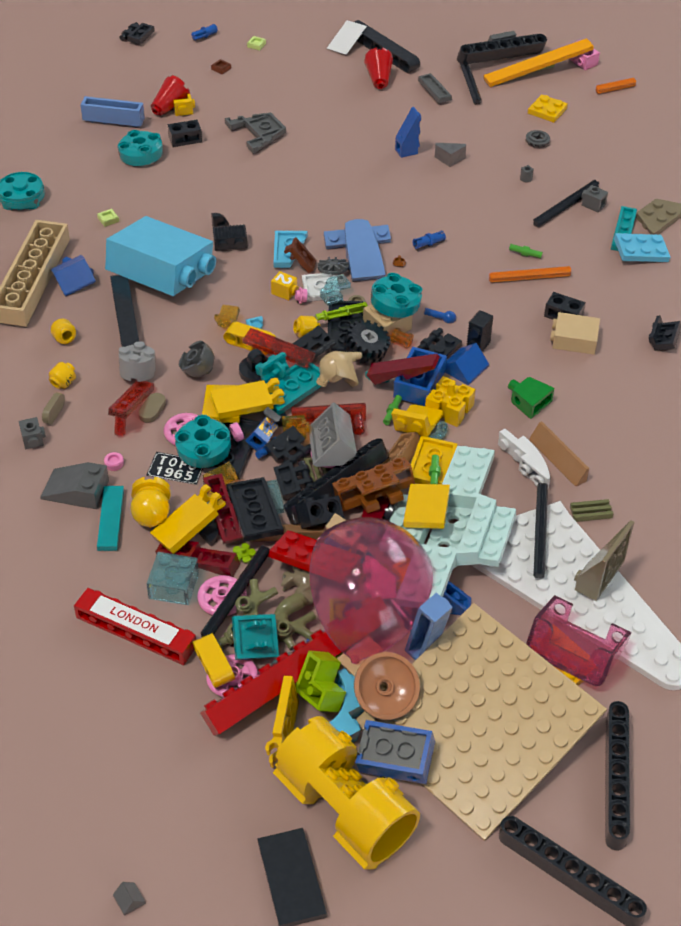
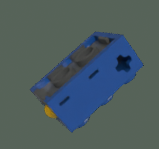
M366 720L355 762L359 772L426 784L435 745L433 732Z

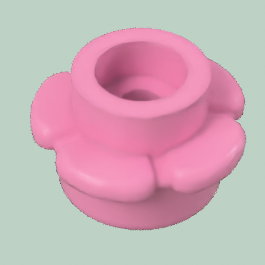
M301 287L295 291V300H298L299 304L307 302V289H302Z

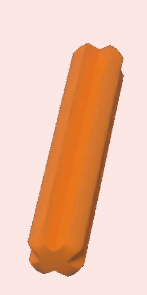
M635 78L600 84L596 86L595 91L597 94L633 87L636 85Z

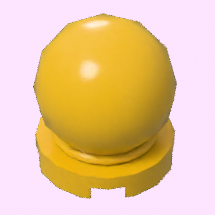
M145 477L136 480L132 484L131 492L133 498L130 506L132 517L141 526L149 528L158 526L169 514L170 485L159 477H154V480H145Z

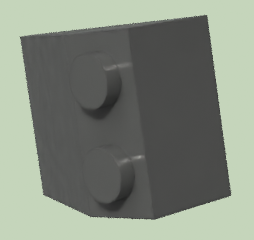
M87 462L53 469L40 497L41 500L97 509L103 496L104 486H107L109 483L107 465Z

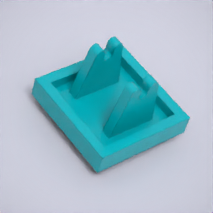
M275 614L232 617L235 660L265 659L279 656Z

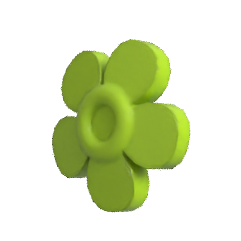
M243 543L241 547L235 546L233 553H237L239 561L242 560L243 563H249L251 557L255 555V549H250L248 543Z

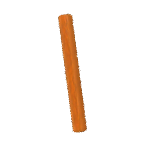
M571 267L489 273V281L493 283L571 276Z

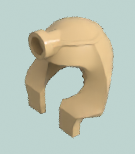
M333 351L326 354L320 360V376L316 383L326 387L328 382L334 383L342 378H346L344 380L350 386H357L359 382L352 362L361 359L362 353Z

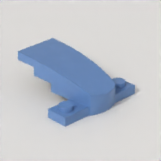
M354 219L346 222L343 230L324 231L323 236L326 249L345 247L352 282L385 277L386 274L378 244L391 242L388 225L371 226L368 220Z

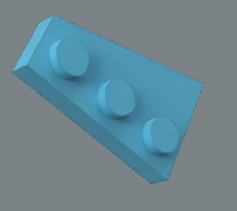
M275 231L274 268H290L294 260L290 259V252L284 253L285 247L292 244L295 237L304 244L308 237V231Z

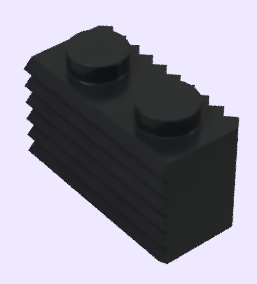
M245 224L213 227L215 251L248 248Z
M481 310L474 315L468 325L467 346L477 343L480 350L484 351L491 342L493 315Z

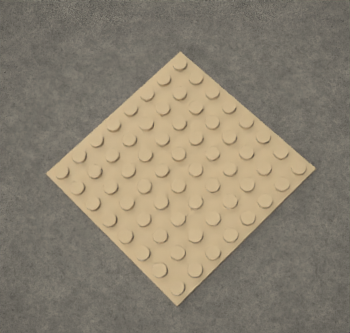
M473 603L412 663L420 682L419 696L413 708L402 717L396 719L382 720L364 711L356 720L362 731L366 720L432 731L435 745L427 782L422 785L485 841L501 824L502 819L512 813L604 715L607 708Z

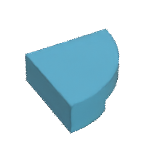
M263 317L246 319V325L262 329Z

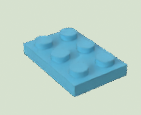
M616 233L614 236L622 261L669 262L671 258L662 235Z

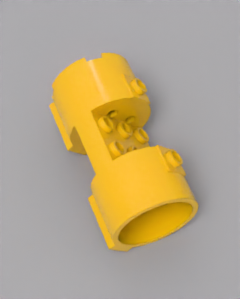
M323 716L308 719V725L301 730L298 727L294 729L279 747L275 756L278 759V763L275 764L276 769L273 774L302 804H314L317 799L323 797L339 814L335 823L336 833L333 837L364 870L376 869L380 863L391 857L410 838L419 823L420 812L403 796L404 793L399 789V784L392 778H377L365 784L361 780L362 775L352 768L357 758L356 746L351 742V736L344 731L339 732Z

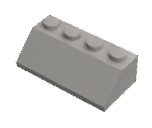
M333 402L308 426L312 460L315 467L344 465L347 461H351L357 453L350 415Z

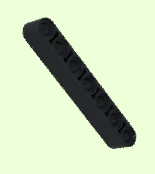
M354 21L355 23L367 26L357 39V42L370 50L373 48L389 50L393 57L392 64L406 73L420 67V60L416 55L362 21Z
M532 34L465 44L460 47L457 61L460 64L466 65L542 53L547 37L544 34Z
M112 275L110 279L121 346L134 345L135 342H139L129 281L128 278L121 275Z
M381 438L371 440L357 450L355 457L351 461H347L344 465L335 466L288 500L283 507L290 524H300L296 505L303 504V499L314 497L315 500H320L319 496L330 493L331 497H334L335 493L332 483L337 482L341 478L356 475L360 471L373 469L375 466L386 461L389 455Z
M614 701L610 704L606 717L605 842L610 849L619 851L626 846L630 833L629 708L624 702Z
M507 816L502 819L499 830L501 843L625 926L642 925L647 906L641 898L519 818ZM511 829L514 833L507 832L506 830ZM531 842L535 846H529L526 843ZM546 856H552L555 859H548ZM566 869H572L576 873H570ZM587 883H593L596 887H591ZM608 896L615 897L617 901L610 900ZM629 910H634L639 915H633L629 912Z

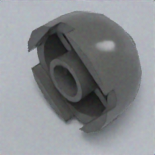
M201 340L196 341L189 346L191 350L188 353L184 351L179 360V367L183 372L192 377H201L212 371L215 356L209 345Z

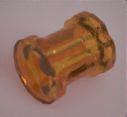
M396 328L392 332L391 342L402 344L404 348L408 349L413 342L414 335L412 333H404L400 328Z

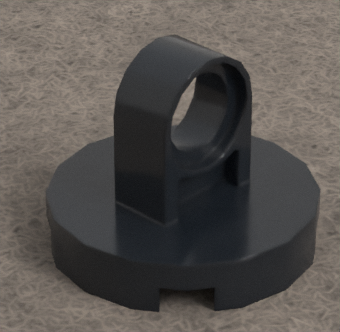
M260 349L250 351L247 357L239 364V375L246 383H249V381H262L261 376L256 373L255 366L259 363L267 362L268 357Z

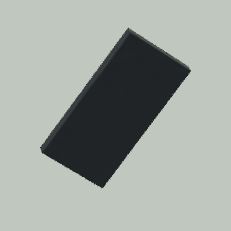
M329 300L328 311L363 303V301ZM363 312L328 320L327 334L330 340L334 339L336 345L331 347L327 354L333 351L348 352L344 350V338L351 324L355 321L359 323L360 320H363Z
M240 418L238 425L243 432L244 439L239 442L235 441L229 428L233 423H223L230 431V452L219 464L203 468V473L213 475L222 473L223 477L240 480L253 448L245 440L261 422Z
M265 477L226 484L244 542L284 534V529Z
M299 828L257 838L278 926H295L326 918L327 912L304 829Z

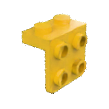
M412 404L406 411L394 408L391 415L395 430L407 433L417 432L421 436L428 437L442 418L443 411Z

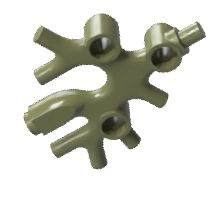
M251 579V595L249 597L241 596L236 600V613L238 616L258 615L259 605L278 594L277 589L273 587L265 592L259 591L258 579ZM297 592L285 598L277 606L274 613L276 617L277 639L285 642L289 650L293 649V646L296 645L292 638L294 633H298L309 640L312 639L310 635L313 632L306 628V624L316 619V615L312 611L293 622L288 620L290 614L304 608V605L307 604L304 595ZM231 624L227 632L223 634L224 637L217 640L220 648L227 644L229 646L234 644L233 627Z

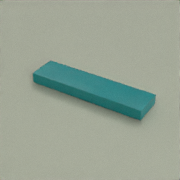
M621 206L614 236L616 233L632 234L637 213L636 208ZM613 237L610 250L618 251Z
M104 486L97 551H118L124 486Z

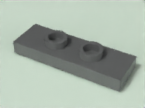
M431 73L418 77V82L438 103L452 100V95Z

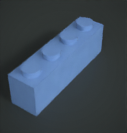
M85 96L80 105L82 120L141 127L145 119L144 106L141 102Z
M437 592L418 608L405 647V651L414 660L419 658L443 634L451 613L452 606L449 601L441 597Z

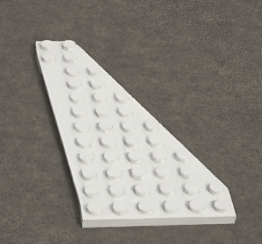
M561 501L547 505L544 578L540 579L533 576L536 509L516 515L499 567L481 564L471 565L659 686L668 690L681 689V643L619 571L597 601L575 591L576 581H574L576 573L578 570H583L600 549L572 518Z

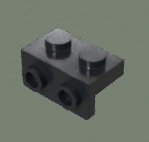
M656 316L655 322L652 324V331L649 334V343L653 345L654 351L675 349L681 331V322L663 323L661 316Z

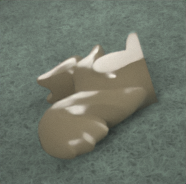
M292 566L294 573L286 571L282 575V590L286 591L293 586H297L298 588L295 590V593H302L307 601V604L304 606L310 605L317 599L316 595L318 592L315 589L319 585L321 576Z

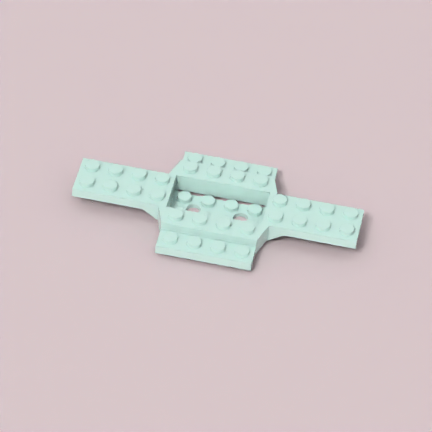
M457 446L442 483L443 485H450L444 529L433 528L427 544H424L430 528L404 527L403 521L408 494H403L404 500L398 502L379 544L381 551L400 553L412 558L396 596V605L419 608L436 592L443 597L452 570L457 566L481 564L499 567L516 517V509L499 507L495 499L481 495L495 457V450ZM451 519L459 520L454 524L448 522ZM445 544V545H448L449 547H439V546Z

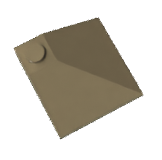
M630 520L586 564L583 570H578L574 581H576L575 591L595 601L599 599L625 562L634 521Z

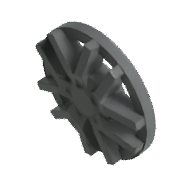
M328 257L327 260H319L318 270L325 274H341L349 269V262H346V259H337V257L335 259Z

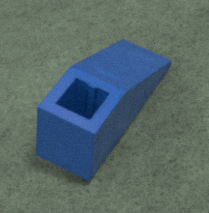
M415 107L410 109L395 138V150L401 158L418 154V147H420L421 114Z

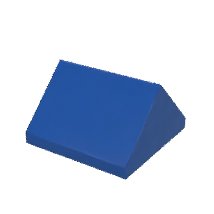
M82 255L51 269L65 297L96 282Z
M477 343L460 348L446 360L445 373L469 385L489 367V362Z

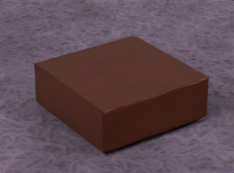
M221 59L211 65V70L220 74H224L231 69V64Z

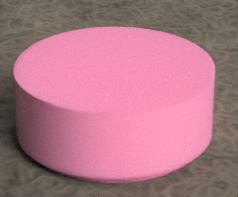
M238 423L231 424L229 428L235 441L243 440L244 435Z
M117 452L107 454L104 458L107 469L110 471L121 469L124 465L123 456Z

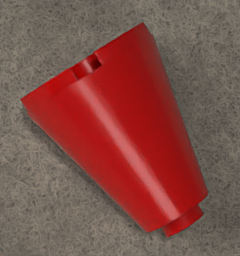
M373 48L365 54L364 63L374 87L384 89L387 87L393 63L392 53L385 48H382V50Z
M171 75L170 77L167 76L151 104V110L155 115L162 116L174 108V100L187 99V94H190V90L184 87L185 83L179 77Z

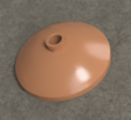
M391 652L374 654L359 666L355 674V697L361 708L375 718L391 720L402 717L413 708L419 696L420 682L418 674L413 665L399 654ZM381 683L386 684V691L380 689Z

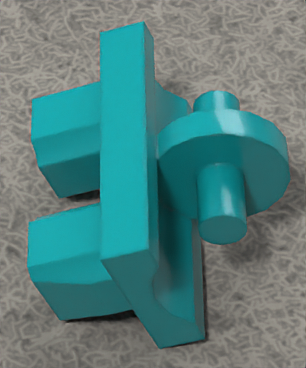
M286 353L273 354L268 358L267 362L259 363L255 366L257 375L261 376V380H264L265 384L272 378L277 376L282 378L286 375V370L289 369L286 362Z

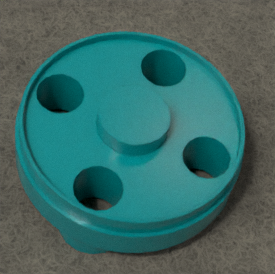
M131 130L117 145L121 161L132 166L154 163L163 154V145L159 133Z
M15 172L6 175L0 180V203L6 210L36 209L40 205L39 202L45 196L43 182L36 174Z
M388 273L386 277L378 279L372 285L371 303L377 311L384 315L395 318L409 317L418 311L423 289L420 285L405 277H401L397 273Z
M198 415L194 420L184 424L174 436L179 457L183 462L193 467L206 468L217 465L230 452V431L222 422L211 419L207 415Z

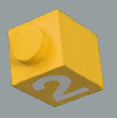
M281 271L271 280V294L288 301L295 295V291L299 289L297 277Z

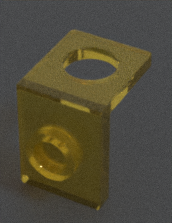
M230 462L202 475L203 477H208L212 474L222 473L225 485L238 479L236 471Z

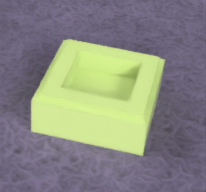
M253 36L247 42V47L260 51L266 44V39Z
M112 209L97 214L99 221L104 227L119 222V217Z

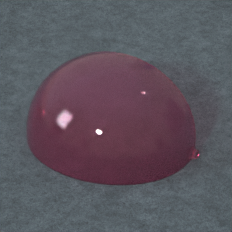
M372 517L346 520L324 531L314 546L310 562V586L316 612L330 639L350 658L353 664H358L360 660L384 652L400 641L412 629L418 608L430 597L433 584V568L429 555L410 532L393 522Z

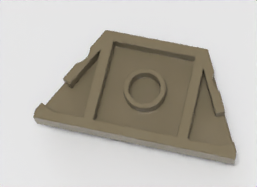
M654 199L637 212L636 218L642 223L645 230L648 229L650 231V234L659 235L681 218V203Z

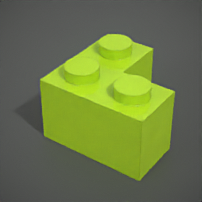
M308 651L295 686L297 693L318 711L339 712L346 695V691L334 683L341 662L329 652Z

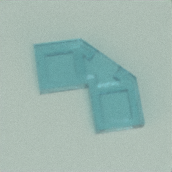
M344 274L330 277L321 289L320 297L327 306L343 301V295L339 291L351 288V282Z

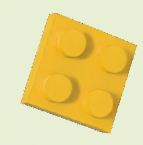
M541 94L528 108L527 114L554 123L567 109L568 103Z

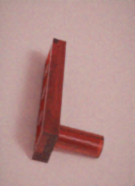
M136 381L109 407L108 415L115 416V435L124 436L126 434V418L154 391V383Z
M366 403L337 404L350 415L354 434H363L365 432L363 421H366ZM330 405L292 407V426L310 425Z

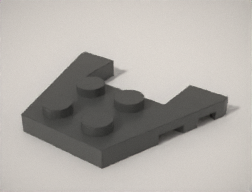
M271 112L253 114L249 118L244 116H238V119L230 120V117L225 118V124L231 130L246 126L257 137L246 141L248 149L253 154L286 133V127Z

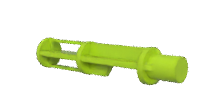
M363 302L340 307L338 310L328 312L323 310L322 313L315 314V318L317 321L323 319L327 321L361 313L368 304Z

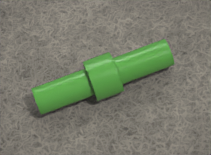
M510 244L509 247L510 251L521 253V255L526 257L529 255L541 259L543 253L530 249L528 246L521 247Z
M396 395L393 402L389 404L386 410L387 414L383 420L385 425L390 424L392 420L391 413L394 408L399 409L402 401L400 395Z
M432 455L431 466L429 467L430 484H438V477H440L441 473L439 456Z

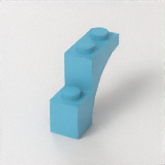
M343 668L337 672L335 683L346 691L341 711L330 723L339 732L344 731L352 738L351 742L354 743L358 740L361 730L359 723L354 718L360 716L364 710L355 697V677Z

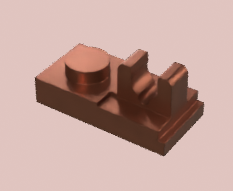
M297 237L293 238L292 244L285 247L284 253L290 252L291 260L297 259L302 268L308 273L312 272L317 260Z

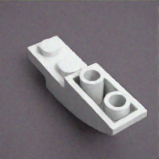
M501 430L499 432L498 445L502 450L510 454L514 460L519 462L518 470L534 482L536 486L541 482L547 483L549 488V470L537 448L525 436L517 439L508 430Z

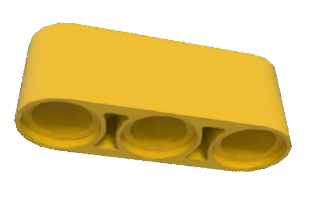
M232 322L223 335L224 340L231 345L250 351L260 349L264 355H267L277 342V338L273 333L240 322Z
M213 633L192 642L197 656L214 688L235 680L232 668Z

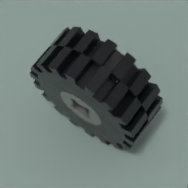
M360 320L359 323L355 321L351 324L343 342L345 351L361 352L362 358L358 359L360 360L359 363L363 364L366 362L367 365H371L372 362H381L391 343L390 336H387V330L383 331L384 327H378L376 322L372 324L371 320L366 322Z

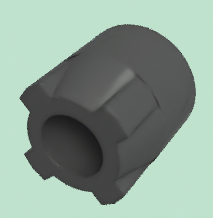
M530 165L521 167L520 180L525 183L531 182L534 168L530 167Z

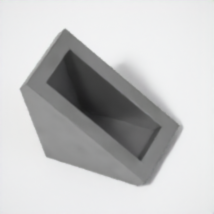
M435 143V158L447 166L451 167L465 159L466 144Z

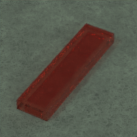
M250 328L243 338L244 344L269 354L278 355L284 352L286 353L287 361L307 369L315 358V353L253 328Z

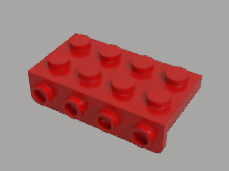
M287 530L269 550L268 556L344 584L352 573L355 574L359 571L362 558L361 555Z

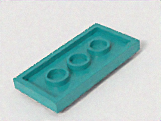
M304 358L287 369L286 375L282 378L279 376L275 377L280 382L278 385L279 389H283L284 396L280 397L284 398L285 403L273 405L274 409L272 410L281 415L322 387L316 383L320 376L319 367Z

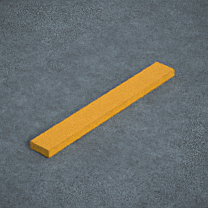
M586 38L485 74L484 80L489 87L592 51L594 46Z

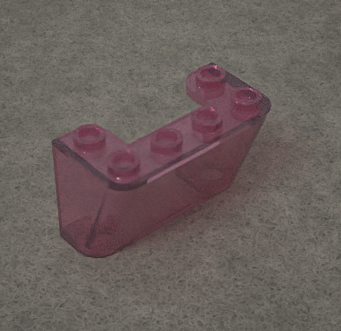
M554 595L535 616L526 645L551 665L593 686L602 685L628 644L632 632L612 623L606 639L599 637L569 622L568 619L573 604ZM556 604L564 606V614L557 612ZM614 632L622 634L623 638L620 642L613 638Z

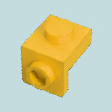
M187 94V99L174 100L175 116L193 114L195 100L191 98L190 94Z

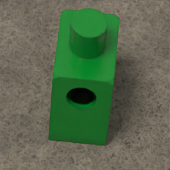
M527 377L521 383L512 379L508 384V389L512 391V404L530 419L553 401L555 388L534 378Z

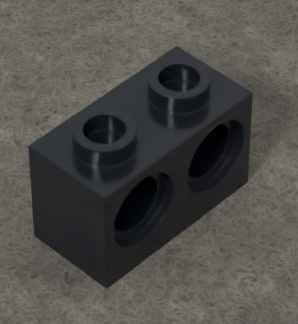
M197 119L167 124L168 136L172 147L202 143V129Z
M553 292L546 303L544 317L552 320L557 319L558 312L583 316L586 302Z
M330 493L319 496L320 500H315L314 497L303 499V504L296 505L301 529L326 524L335 513L345 519L340 497H331Z

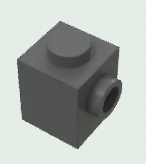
M591 185L582 193L581 206L598 213L606 205L608 192Z
M37 417L18 421L25 450L44 446L45 430L43 426H39Z

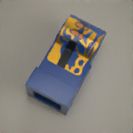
M267 416L245 441L258 451L267 444L274 431L278 428V425ZM256 436L261 441V444L255 443L253 437Z

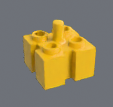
M442 376L436 384V390L432 389L426 397L425 407L442 410V418H445L444 422L458 427L464 419L465 413L468 414L474 405L476 389L464 384L458 386L456 381Z

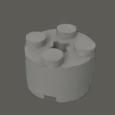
M135 342L134 345L119 348V371L123 379L131 381V378L137 379V382L149 380L154 376L156 370L155 350L145 346L144 342Z

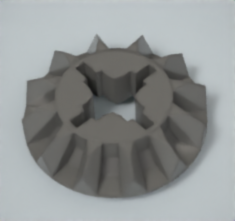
M533 130L526 134L528 145L540 148V146L545 147L546 144H549L550 136L544 131Z

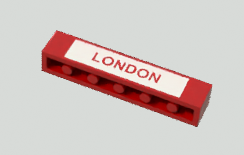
M87 588L74 604L76 618L183 666L195 651L192 642L196 640V634L192 631L177 627L172 622L163 621L151 613L147 614L135 606L122 603L117 598L108 597L101 591Z

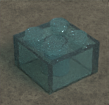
M157 552L146 583L148 598L189 605L199 575L198 558Z

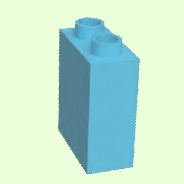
M145 216L106 239L105 269L175 296L185 288H191L204 275H210L216 266V257L212 255L213 241Z

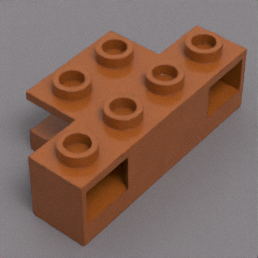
M403 457L396 458L384 465H377L367 471H360L351 477L341 478L337 482L332 483L335 496L340 497L343 511L362 505L365 511L370 513L380 509L379 502L377 501V498L380 496H384L385 499L388 497L391 505L404 500L403 493L400 490L410 487V484H415L411 464Z

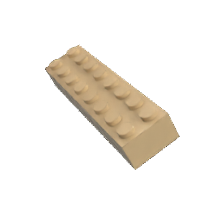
M35 220L0 286V323L27 327L53 275L51 269L57 266L70 240L68 224Z

